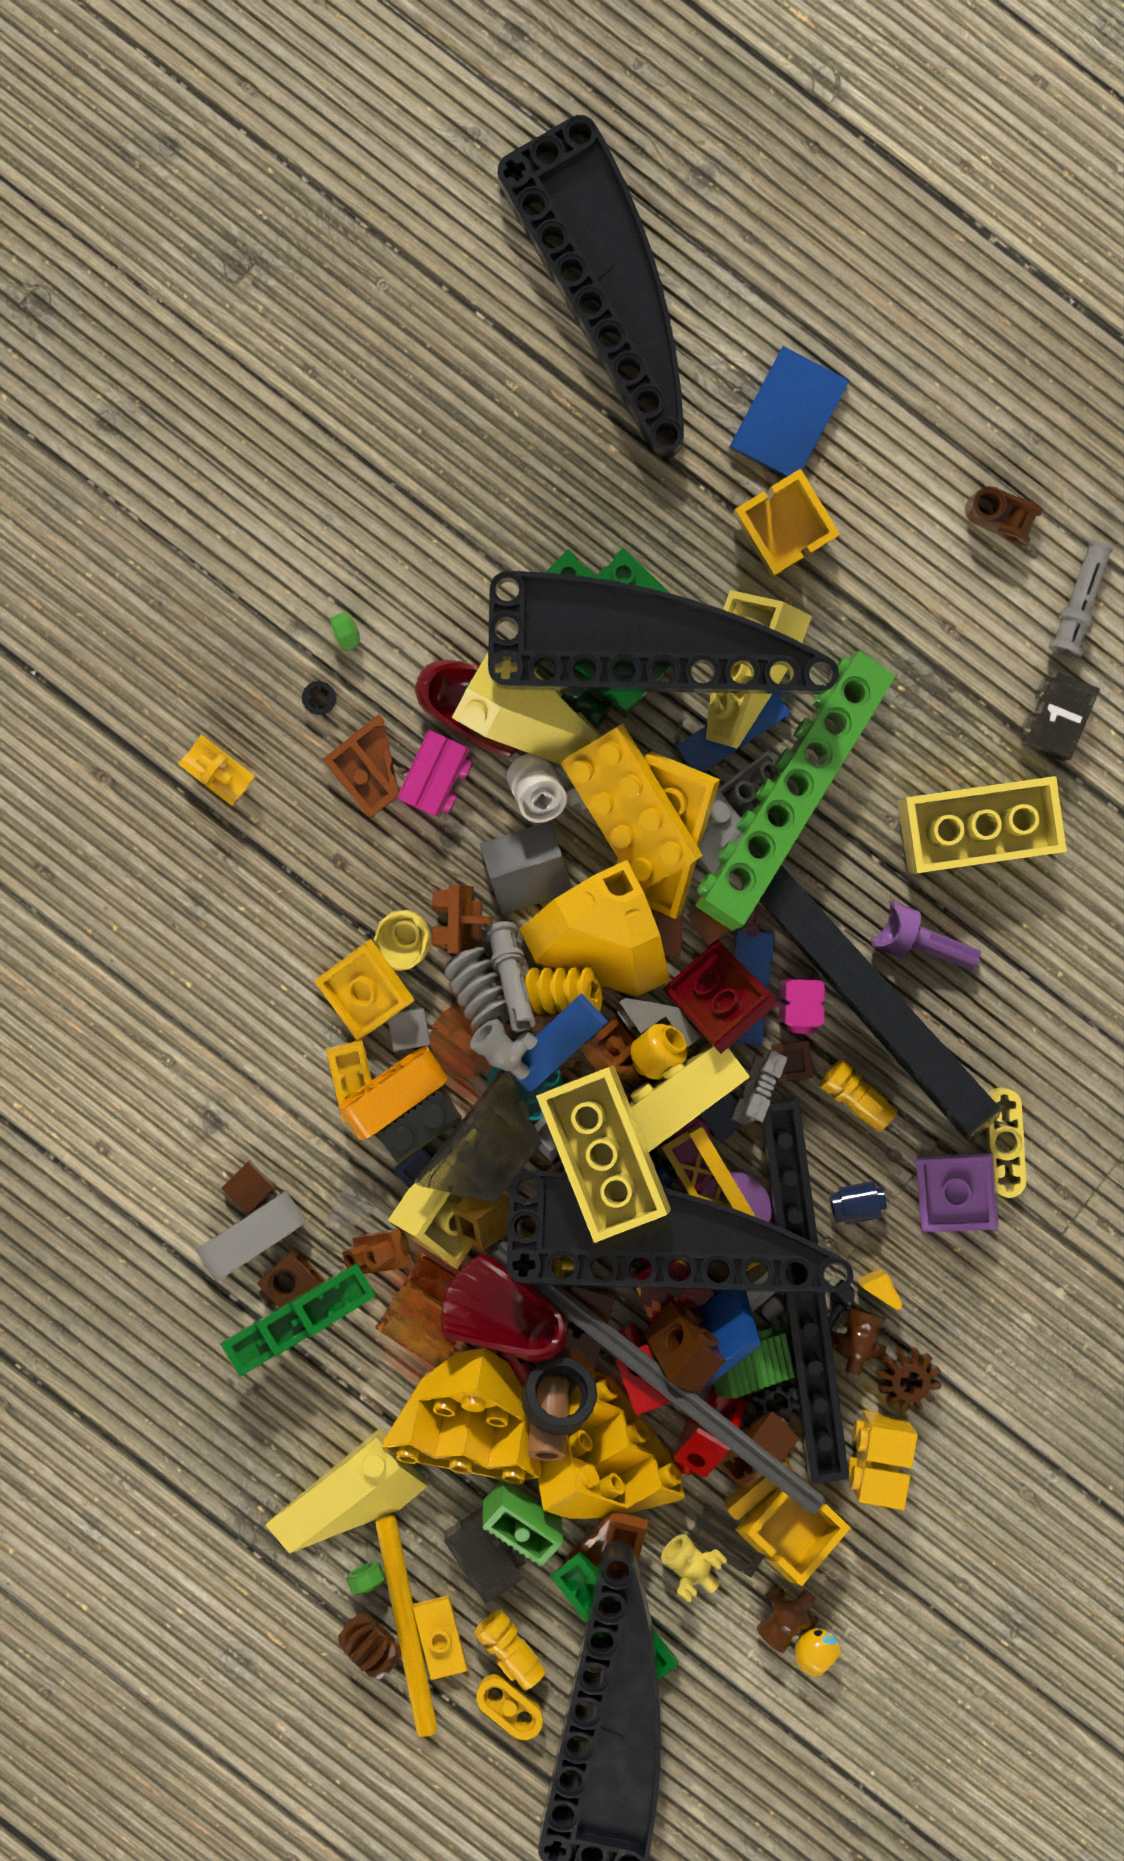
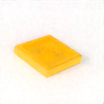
M372 939L362 944L314 980L356 1041L367 1036L415 1001Z

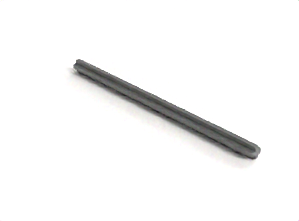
M500 1239L484 1251L507 1268V1242ZM525 1257L522 1263L516 1264V1270L522 1272V1277L527 1276L528 1270L535 1269V1265ZM530 1285L557 1308L559 1312L810 1514L818 1512L825 1502L824 1496L698 1395L671 1384L657 1362L562 1286Z

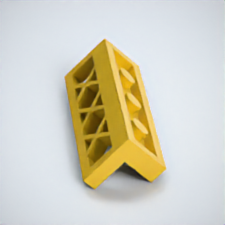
M700 1123L661 1145L689 1195L703 1198L756 1217ZM691 1138L698 1149L695 1166L680 1163L672 1149ZM702 1158L710 1170L700 1168ZM683 1169L693 1171L691 1181ZM698 1172L714 1176L716 1179L717 1187L714 1198L702 1196L696 1192L694 1187ZM721 1190L729 1202L719 1200ZM756 1262L750 1264L747 1267L746 1272L760 1263Z

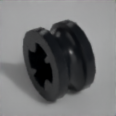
M313 681L304 688L302 703L310 713L325 715L334 708L336 693L328 683ZM315 688H318L320 692L324 688L329 693L325 698L328 704L320 709L318 704L316 708H313L309 703L313 699L310 692Z

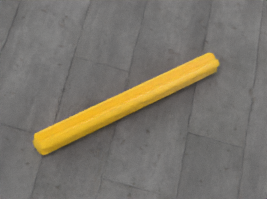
M394 1514L379 1517L375 1524L416 1732L419 1737H427L436 1734L437 1723L418 1627L413 1611V1601L397 1520Z

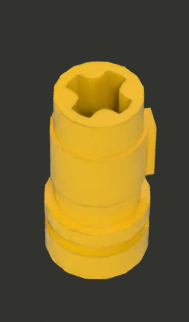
M844 1058L839 1059L822 1077L819 1087L829 1095L833 1093V1099L838 1103L843 1101L848 1106V1109L866 1124L868 1123L877 1132H881L891 1123L898 1110L872 1085L862 1080V1074L858 1070L852 1071L853 1066Z
M503 1609L495 1610L479 1623L474 1630V1636L482 1645H485V1649L489 1654H495L498 1658L496 1661L497 1665L511 1682L516 1680L523 1690H528L543 1678L546 1668L541 1664L538 1656L525 1640L517 1634L518 1628L514 1623H510V1618Z

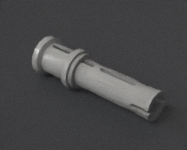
M1098 541L1089 542L1069 605L1060 611L1059 619H1061V623L1055 640H1051L1048 647L1052 651L1074 658L1082 656L1083 650L1080 647L1086 629L1090 628L1093 623V617L1090 612L1110 553L1113 550L1111 546Z
M512 922L494 923L484 933L486 942L491 944L492 948L491 965L501 978L511 1028L517 1032H524L530 1030V1026L534 1027L536 1022L531 1010L529 995L522 973L525 958L523 951L518 949L516 941L518 929Z

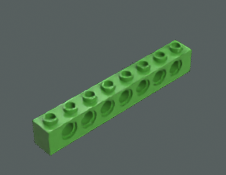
M860 650L848 659L843 656L838 661V681L830 690L816 696L812 703L816 710L810 719L805 717L793 734L797 738L791 750L786 748L774 764V767L778 769L772 781L766 779L755 795V798L759 800L753 811L747 810L736 826V829L740 832L733 843L728 841L716 858L720 862L714 874L709 872L697 889L701 896L695 906L732 931L744 926L896 677V675ZM844 688L854 694L855 703H851L846 699ZM825 719H830L834 722L837 729L836 734L831 733L826 728ZM807 749L816 753L818 757L817 765L808 760L806 756ZM788 779L793 780L798 785V796L793 795L788 790ZM769 810L778 814L780 818L779 827L770 823L768 819ZM749 841L755 842L760 847V859L750 854L748 849ZM730 872L740 877L742 881L741 890H736L730 885Z

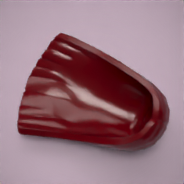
M446 659L434 661L426 665L417 677L415 686L418 703L426 713L449 726L472 743L496 755L509 758L519 750L484 737L452 718L480 665Z
M484 1254L471 1259L468 1265H464L461 1272H457L455 1279L451 1281L446 1289L440 1322L442 1333L447 1339L502 1351L531 1362H542L552 1359L564 1347L568 1330L565 1319L557 1308L530 1285L521 1284L511 1278L507 1268Z

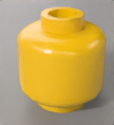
M652 1025L633 1041L630 1053L636 1071L653 1080L665 1079L662 1073L671 1067L683 1064L686 1060L687 1043L684 1035L671 1025Z

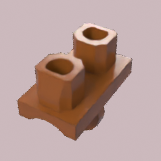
M449 885V889L433 892L432 907L434 911L448 912V927H433L432 946L447 949V953L460 954L463 951L473 949V939H482V924H493V916H482V901H474V886Z
M400 1229L352 1238L354 1247L342 1253L346 1267L348 1268L357 1263L363 1274L402 1269L410 1265L409 1258L406 1257L409 1252V1241Z

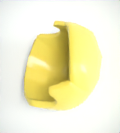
M410 910L391 912L379 922L373 940L392 969L402 971L410 970L425 959L430 950L432 939L429 927L421 916Z

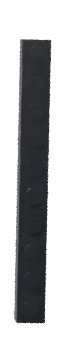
M796 1097L770 1100L765 1118L761 1122L774 1225L819 1245L800 1101ZM791 1264L785 1269V1278L793 1285H801L806 1281L807 1273L800 1264ZM783 1293L791 1355L796 1375L795 1385L799 1403L798 1408L807 1474L812 1484L850 1479L825 1294Z

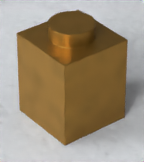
M484 1186L452 1206L458 1238L480 1250H485L508 1235L509 1197L506 1194Z

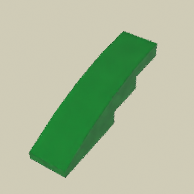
M355 1263L219 1344L237 1375L241 1377L270 1358L277 1357L305 1338L312 1337L376 1297L358 1264Z
M578 1552L551 1573L550 1577L586 1622L598 1569L581 1552ZM607 1596L602 1599L604 1602L610 1604L616 1603L618 1601L617 1598L612 1596ZM653 1629L658 1677L661 1679L678 1666L679 1660ZM606 1632L595 1633L596 1636H599L601 1634L604 1638L610 1636V1634Z

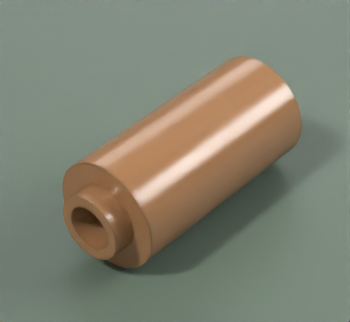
M554 1374L544 1378L539 1384L537 1400L548 1414L558 1418L568 1416L570 1381L563 1378V1375ZM530 1422L528 1456L542 1461L565 1459L567 1455V1435H551L539 1430Z

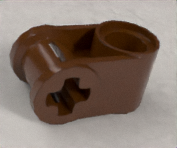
M993 486L983 487L974 493L965 505V513L970 522L998 534L1009 542L1022 546H1028L1030 542L1029 532L1036 517L1041 516L1043 508L1038 504L1021 497H1016ZM984 497L991 501L993 504L992 515H986L980 511L978 507L979 498Z

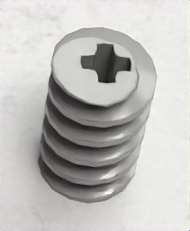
M484 947L473 948L457 954L445 964L446 969L444 972L445 978L448 981H453L451 983L452 991L455 994H459L457 999L459 1005L466 1007L464 1010L465 1017L468 1020H473L470 1027L474 1033L487 1021L498 1019L504 1024L510 1019L509 1013L504 1011L508 1008L505 999L498 1000V997L503 993L502 985L491 986L498 979V974L496 972L485 974V971L491 967V961H478V958L485 953Z

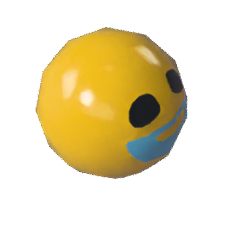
M815 1628L807 1630L799 1636L795 1643V1661L802 1672L811 1677H821L841 1655L840 1644L835 1635L825 1629Z

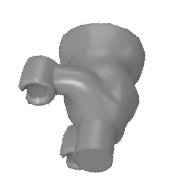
M493 1019L483 1023L477 1029L471 1039L470 1048L477 1054L484 1055L491 1066L504 1071H510L519 1080H523L529 1075L530 1068L521 1059L526 1050L532 1049L537 1044L538 1039L531 1032L520 1034L513 1042L505 1034L503 1024L498 1019Z

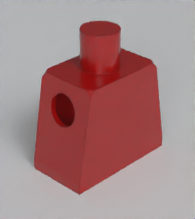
M635 1324L618 1330L620 1334L659 1364L649 1343L643 1345ZM614 1357L636 1416L671 1402L617 1357Z
M712 1385L703 1400L736 1427H739L747 1401L740 1397L728 1398L718 1396L715 1393V1386ZM690 1417L683 1428L673 1456L675 1459L674 1464L677 1465L682 1474L691 1475L695 1472L701 1477H707L731 1449Z

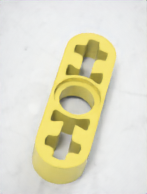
M1000 1087L990 1091L989 1096L995 1103L1000 1102L1001 1095L1004 1094L1007 1100L1012 1101V1107L1006 1109V1120L1009 1122L1014 1120L1015 1126L998 1125L994 1127V1123L986 1129L987 1152H993L996 1193L1006 1198H1013L1020 1195L1026 1187L1022 1102L1016 1092ZM1001 1112L999 1118L996 1121L1002 1122ZM1002 1132H1011L1016 1140L1015 1147L1008 1153L999 1152L995 1145L997 1136ZM997 1158L1002 1160L1017 1158L1016 1164L1009 1163V1172L1017 1177V1182H1012L1008 1190H1006L1003 1184L998 1183L999 1178L1005 1177V1165L1002 1163L996 1164Z

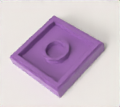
M993 1152L916 1157L922 1232L996 1230L999 1228Z

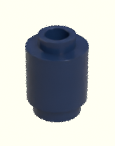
M874 1181L839 1187L838 1192L829 1193L835 1223L845 1222V1225L878 1219L881 1218V1210L887 1209L883 1187L876 1188Z

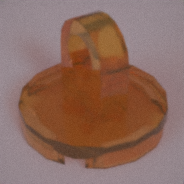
M454 1004L443 1011L433 1024L430 1036L432 1054L439 1065L453 1075L462 1077L482 1075L493 1068V1066L488 1063L484 1055H479L470 1048V1042L474 1035L470 1027L473 1020H468L465 1017L464 1010L466 1007Z

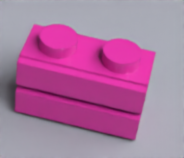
M428 730L397 799L439 819L442 812L449 814L458 796L457 793L453 792L458 778L466 779L474 760L469 758L471 750L436 732Z
M783 978L779 980V997L783 1001L779 1003L778 1020L788 1025L787 1031H791V1033L814 1034V1027H820L824 1024V1006L821 1005V1002L825 1001V983L814 978Z

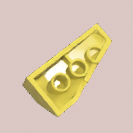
M732 590L729 591L723 610L753 620L803 643L812 617L786 602ZM736 664L731 668V677L735 682L745 684L751 680L752 674L746 665ZM774 665L771 667L770 676L772 680L779 684L788 668L784 665ZM712 693L709 702L706 740L738 749L772 694Z
M488 653L452 716L454 720L484 737L561 765L560 762L603 736L581 713H576L561 698L562 693L559 690L503 689L495 685L489 675ZM506 660L503 661L502 667L496 668L495 672L501 673L502 679H510V673L517 672L518 667H512L511 661ZM535 667V670H534L535 675H536L540 680H544V679L536 672V670H537L538 668Z
M495 1107L408 1189L388 1219V1222L397 1229H400L402 1233L453 1268L458 1269L473 1245L458 1238L452 1206L484 1186L492 1187L496 1174L504 1170L520 1127L500 1109Z
M381 1428L375 1431L266 1523V1527L289 1554L374 1521L379 1517L399 1511L428 1487L427 1482L411 1464L397 1460L394 1453L382 1447L386 1434Z

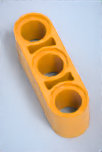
M424 1046L413 1051L350 1095L339 1105L338 1110L358 1140H364L379 1132L438 1090L447 1082L448 1077L428 1046Z

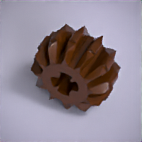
M916 1347L910 1348L907 1357L901 1348H896L895 1354L898 1359L893 1361L890 1357L885 1356L883 1361L889 1369L877 1370V1376L885 1380L877 1388L880 1393H888L885 1399L888 1405L892 1406L899 1401V1409L902 1412H907L910 1402H912L915 1409L921 1411L923 1409L921 1399L925 1398L930 1403L935 1401L934 1396L929 1390L941 1389V1383L936 1379H932L940 1374V1369L937 1365L929 1366L932 1357L928 1353L919 1357V1351ZM910 1372H912L916 1377V1381H910L908 1387H906L901 1378H908Z
M358 1613L344 1625V1629L338 1635L339 1646L344 1650V1653L361 1671L366 1672L369 1677L381 1679L397 1665L396 1662L402 1657L400 1646L395 1642V1638L370 1615Z

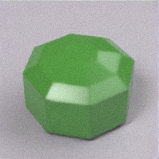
M345 612L331 617L329 621L341 649L346 652L359 646L360 632L352 617Z
M369 1562L350 1572L346 1581L352 1594H366L375 1590L383 1583L385 1574L379 1562Z

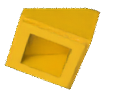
M880 1268L857 1279V1282L863 1289L896 1310L902 1308L903 1304L889 1275L884 1269Z

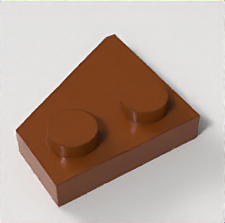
M380 714L322 759L370 819L394 801L399 794L385 723Z
M619 1015L605 1024L579 1048L584 1054L587 1064L596 1071L614 1065L620 1080H652L639 1074L634 1068L630 1049L633 1041L637 1038L628 1029Z
M611 1511L564 1556L563 1564L578 1552H581L598 1569L604 1547L615 1540L624 1541L632 1546L637 1561H639L648 1520ZM614 1561L609 1564L616 1569L627 1566L621 1561Z

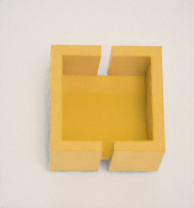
M801 468L771 486L768 492L772 498L767 500L768 496L763 491L736 508L733 512L771 578L799 562L804 557L801 553L802 550L808 556L840 535Z
M862 1410L861 1420H855L852 1442L857 1443V1450H855L854 1457H848L850 1479L847 1480H850V1489H853L860 1503L905 1510L911 1476L910 1474L899 1473V1466L912 1469L918 1437L917 1432L907 1417Z
M777 1487L755 1505L735 1530L759 1553L767 1555L765 1559L787 1581L803 1586L851 1527L827 1504H823L817 1513L810 1514Z

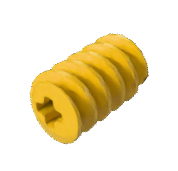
M572 967L568 972L565 968H557L555 972L552 968H544L542 971L538 968L528 970L525 983L533 1014L546 1015L548 1013L549 1015H559L581 993L599 1012L601 1011L603 994L593 968L585 967L582 972L576 967Z

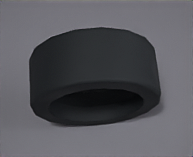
M554 1357L542 1361L530 1372L521 1393L522 1408L528 1420L539 1430L551 1435H567L579 1429L593 1412L597 1400L596 1383L590 1371L579 1361L568 1357ZM560 1374L570 1378L577 1384L581 1392V1403L574 1414L558 1418L548 1414L540 1406L537 1400V1390L544 1378Z

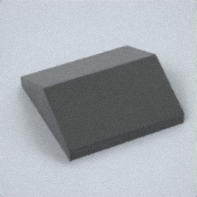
M551 821L480 843L483 858L502 915L557 898L572 889Z

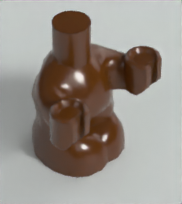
M850 1308L849 1324L846 1333L831 1330L832 1346L841 1348L849 1356L846 1372L860 1375L864 1361L872 1358L883 1360L887 1346L877 1343L886 1318Z
M774 1584L765 1594L766 1598L771 1602L774 1611L768 1618L762 1620L757 1625V1630L772 1648L784 1653L789 1647L791 1640L801 1630L813 1629L819 1622L816 1616L813 1617L811 1612L807 1611L816 1599L806 1589L801 1592L795 1601L783 1598L785 1595L784 1590H779L777 1585Z

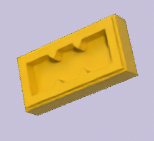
M362 1040L325 1048L338 1106L350 1095L372 1081ZM340 1113L342 1122H343V1123L346 1122V1120L344 1119V1117H343L342 1114Z
M785 1457L782 1463L793 1471L790 1462ZM764 1476L744 1484L725 1500L727 1511L735 1520H739L776 1489L777 1486Z
M450 1595L414 1603L413 1611L431 1680L466 1672L468 1665Z

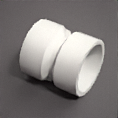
M525 754L518 757L510 765L507 771V782L522 816L536 823L547 822L556 818L566 805L567 795L552 762L533 754Z

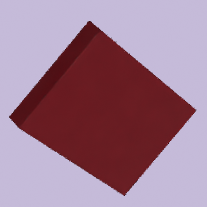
M718 939L662 989L720 1054L779 1003Z

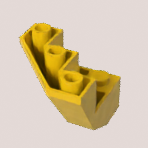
M627 860L591 876L558 896L519 929L535 964L543 967L552 968L553 970L565 968L567 972L572 967L579 968L581 972L585 967L593 968L600 986L634 998L640 997L670 982L658 927L646 896Z
M486 1348L456 1352L423 1377L384 1438L382 1445L383 1448L394 1453L397 1460L404 1463H419L450 1469L459 1474L471 1473L502 1479L511 1484H523L524 1480L541 1478L542 1473L540 1460L528 1456L530 1421L522 1408L521 1393L523 1387L509 1363Z
M589 1370L597 1389V1400L593 1412L579 1429L567 1434V1455L565 1459L559 1461L540 1460L542 1473L541 1478H538L543 1511L568 1519L604 1518L611 1511L630 1514L684 1499L682 1474L677 1465L674 1464L675 1459L641 1414L635 1415L631 1401L615 1378L595 1370ZM577 1385L569 1396L568 1416L574 1414L581 1403V1392Z

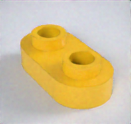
M491 1674L480 1681L477 1688L476 1701L482 1712L516 1739L529 1740L539 1734L543 1725V1712L535 1700L503 1675ZM499 1688L502 1691V1695L492 1697L489 1694V1690ZM526 1711L531 1715V1718L527 1721H522L518 1718V1714Z

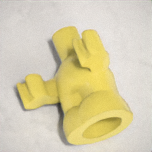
M685 1534L673 1538L665 1546L661 1555L662 1563L680 1576L677 1593L688 1603L692 1601L691 1598L693 1596H697V1590L693 1588L694 1585L700 1584L709 1593L717 1590L720 1582L710 1573L711 1566L720 1570L722 1568L721 1565L727 1562L726 1557L717 1549L701 1553L695 1547L693 1541Z

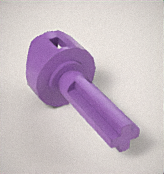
M892 900L889 901L890 915L888 922L883 930L871 939L872 947L900 958L904 957L912 947L970 971H973L974 967H977L980 962V950L920 927V911Z

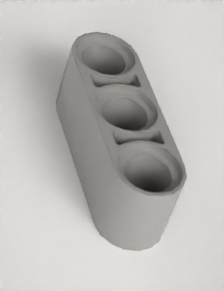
M285 1190L195 1251L217 1282L298 1229L307 1221Z

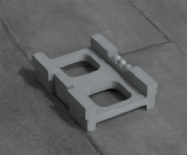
M769 1050L765 1059L754 1056L748 1071L750 1081H747L742 1093L743 1099H737L730 1120L745 1127H748L754 1121L763 1122L771 1102L767 1098L772 1095L770 1091L774 1090L772 1085L776 1084L775 1078L779 1079L781 1077L787 1057L773 1050Z

